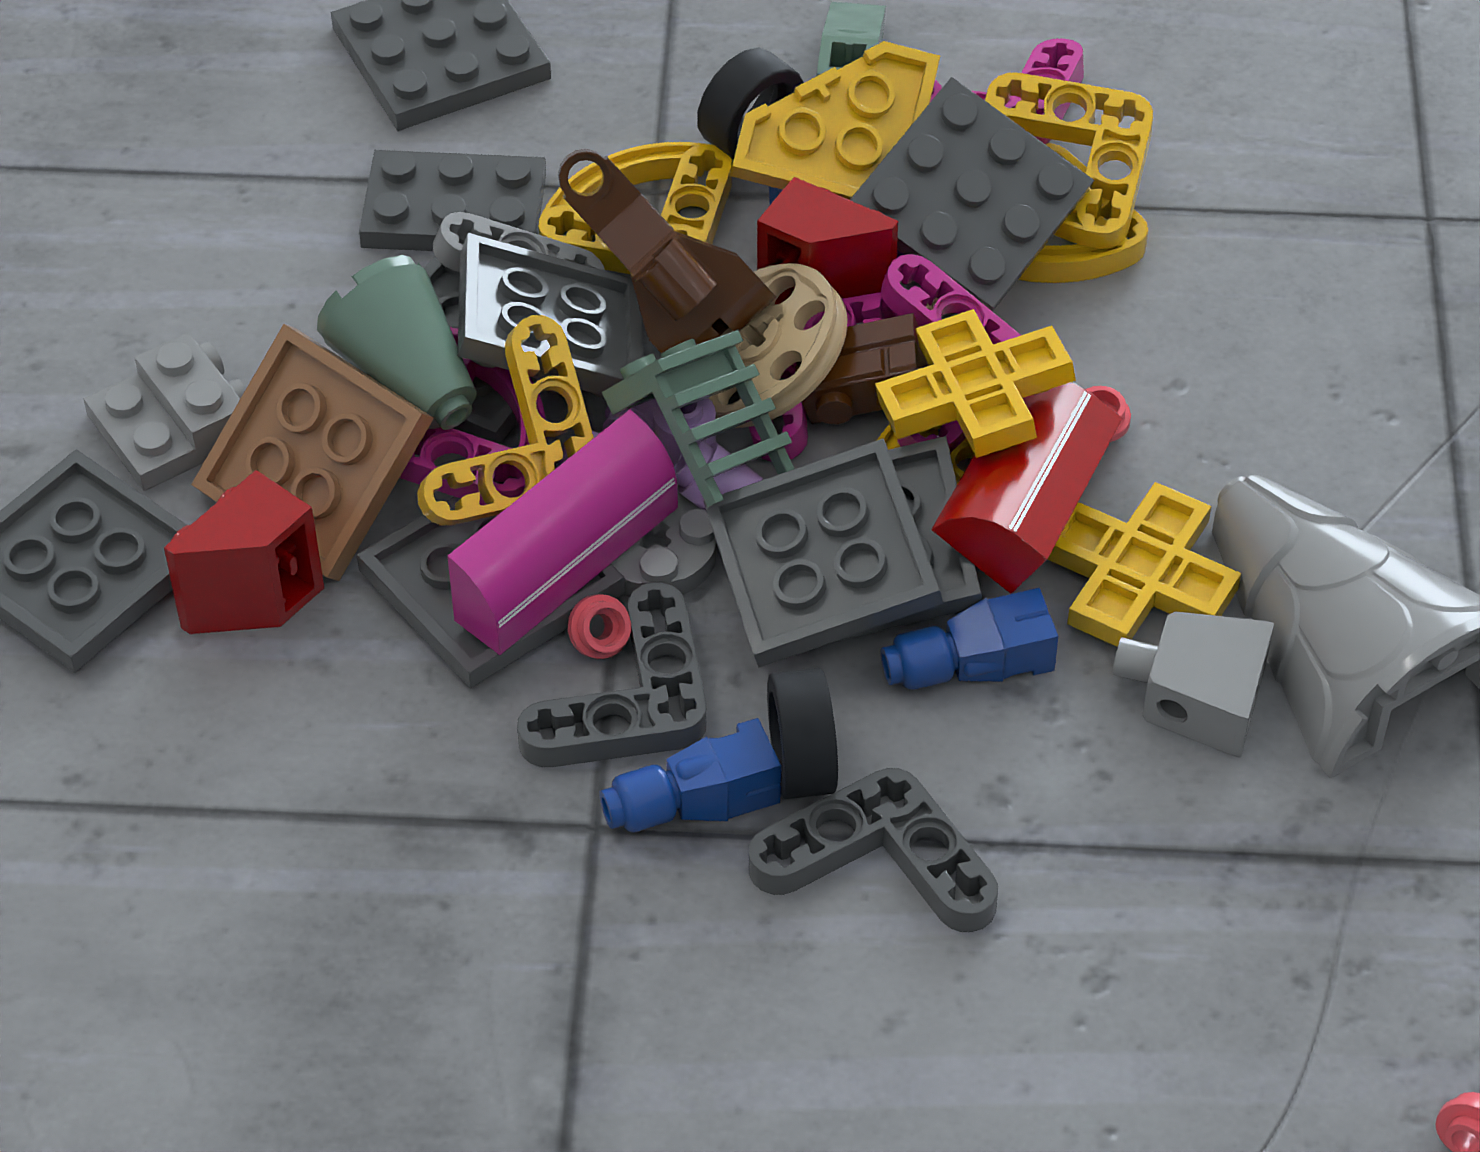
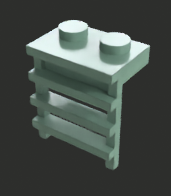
M738 330L696 345L694 339L687 340L660 354L661 358L656 360L654 354L639 358L620 369L624 380L602 392L612 415L656 399L707 507L724 500L713 478L766 455H769L778 475L795 469L784 448L792 443L787 431L778 435L768 414L776 409L771 397L761 400L752 381L753 378L760 374L755 364L745 367L736 348L737 344L743 342ZM736 387L745 408L695 428H689L680 408ZM747 422H753L762 442L708 464L706 463L698 447V442Z

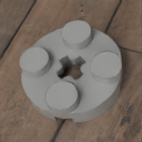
M678 492V508L611 563L624 576V595L630 597L632 592L638 587L651 582L670 584L683 595L694 590L707 579L716 561V538L707 511L698 508ZM649 537H661L666 540L667 546L662 547L655 544L646 549L643 547V540Z

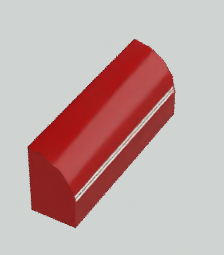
M1073 382L1052 388L1043 393L1022 398L1034 419L1037 438L978 458L974 455L931 529L1010 594L1049 558L1123 419L1094 394Z

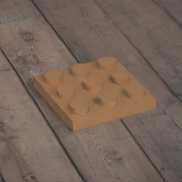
M283 324L191 485L217 502L227 489L237 486L255 470L259 471L312 507L322 575L340 581L434 417L298 329Z

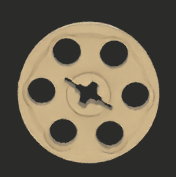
M793 263L777 264L754 271L777 298L790 287H795V289L784 302L775 305L777 298L773 300L739 332L743 342L736 345L745 367L755 364L760 374L753 378L752 381L761 400L771 397L776 409L768 413L771 420L794 408L818 387L835 364L846 337L847 312L842 298L821 273L806 265ZM825 311L822 319L815 326L803 330L805 324L812 316ZM728 328L722 335L731 333L733 331L730 328ZM802 361L795 374L785 380H780L783 372L790 365ZM736 387L709 397L715 407L716 419L745 408L742 399L728 405L730 397L737 391ZM750 421L735 428L754 426V424Z

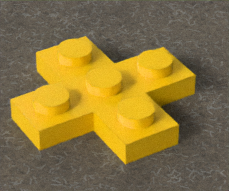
M972 309L916 328L919 347L929 366L875 383L879 403L897 440L957 420L976 458L1037 438L1034 419L1022 398L1046 392L1052 388L1076 381L1073 361L1052 325L993 345L975 310Z
M1154 482L1127 523L1078 502L1047 559L1089 578L1069 608L1067 625L1118 647L1121 637L1128 639L1134 637L1153 607L1169 614L1185 612L1222 616L1239 589L1241 573L1190 551L1209 523L1211 506L1157 482Z

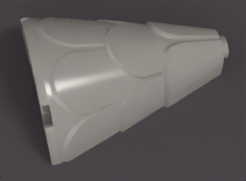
M1261 475L1239 476L1222 488L1217 498L1218 505L1215 511L1212 534L1224 565L1241 573L1236 596L1243 614L1252 617L1253 620L1274 623L1267 658L1275 680L1280 682L1312 759L1320 764L1322 770L1330 778L1382 749L1392 709L1466 668L1465 675L1480 689V595L1426 567L1421 561L1398 547L1359 530L1353 519Z

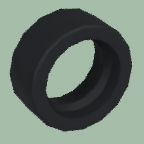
M759 47L744 50L728 60L708 84L697 111V127L705 140L717 146L734 160L744 120L743 115L750 103L758 96L748 112L765 103L769 106L794 93L795 87L804 82L796 70L770 51Z
M820 668L770 673L767 682L768 720L771 745L781 764V795L784 799L835 793L838 786V751L832 701L824 671Z

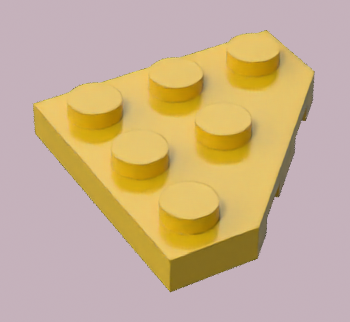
M883 41L864 51L861 58L837 70L836 67H833L795 87L794 93L769 106L765 103L746 113L730 176L782 190L793 177H797L850 200L930 103L940 55Z

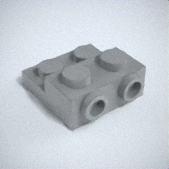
M189 332L135 356L137 374L83 398L88 417L143 491L204 463L246 390L245 385L240 379L237 378L227 382L222 376L225 373L224 365L214 345L210 341L198 345Z

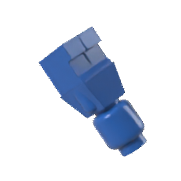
M1039 587L991 599L986 597L947 621L946 633L941 627L931 626L898 634L893 640V645L880 649V655L888 684L902 683L909 690L948 682L952 679L954 670L959 681L1003 682V679L1032 671L1034 676L1055 671L1059 636Z
M759 718L736 724V733L721 738L705 737L667 758V771L655 764L623 773L613 779L612 787L600 790L599 792L603 814L610 829L624 826L629 832L641 831L672 821L676 816L677 810L682 820L728 821L730 818L780 803L781 764Z

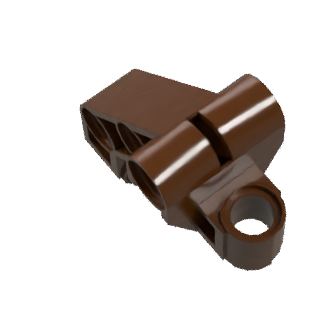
M580 149L568 154L561 162L558 178L560 187L564 192V199L629 270L646 335L661 354L690 339H694L696 345L720 337L728 328L732 331L738 330L740 332L777 298L737 253L676 232L607 156L603 157L593 150ZM579 161H592L601 168V184L590 193L577 192L569 184V171Z

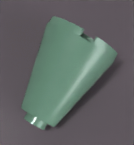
M405 255L384 258L362 268L351 276L357 286L343 298L335 290L326 300L317 321V331L327 346L359 370L434 417L428 429L440 427L443 430L452 429L468 418L472 412V403L476 397V390L463 358L457 356V343L429 275L419 262L416 265L411 257Z

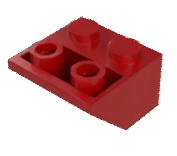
M793 177L757 220V270L777 264H801L821 273L842 299L880 293L888 267L897 258L898 220L834 194L825 188ZM790 287L782 292L775 301V305L788 299L795 287Z
M257 470L237 486L227 489L215 505L191 525H186L178 530L171 541L164 547L180 627L189 634L281 627L324 589L312 507Z

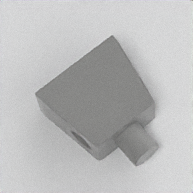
M1173 612L1167 615L1158 646L1121 637L1114 660L1112 675L1147 683L1142 715L1147 722L1224 753L1241 757L1267 663L1274 623L1263 620Z

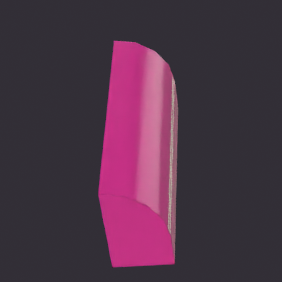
M629 409L447 556L453 614L456 623L497 654H503L678 508V484L674 465L664 445L648 424Z

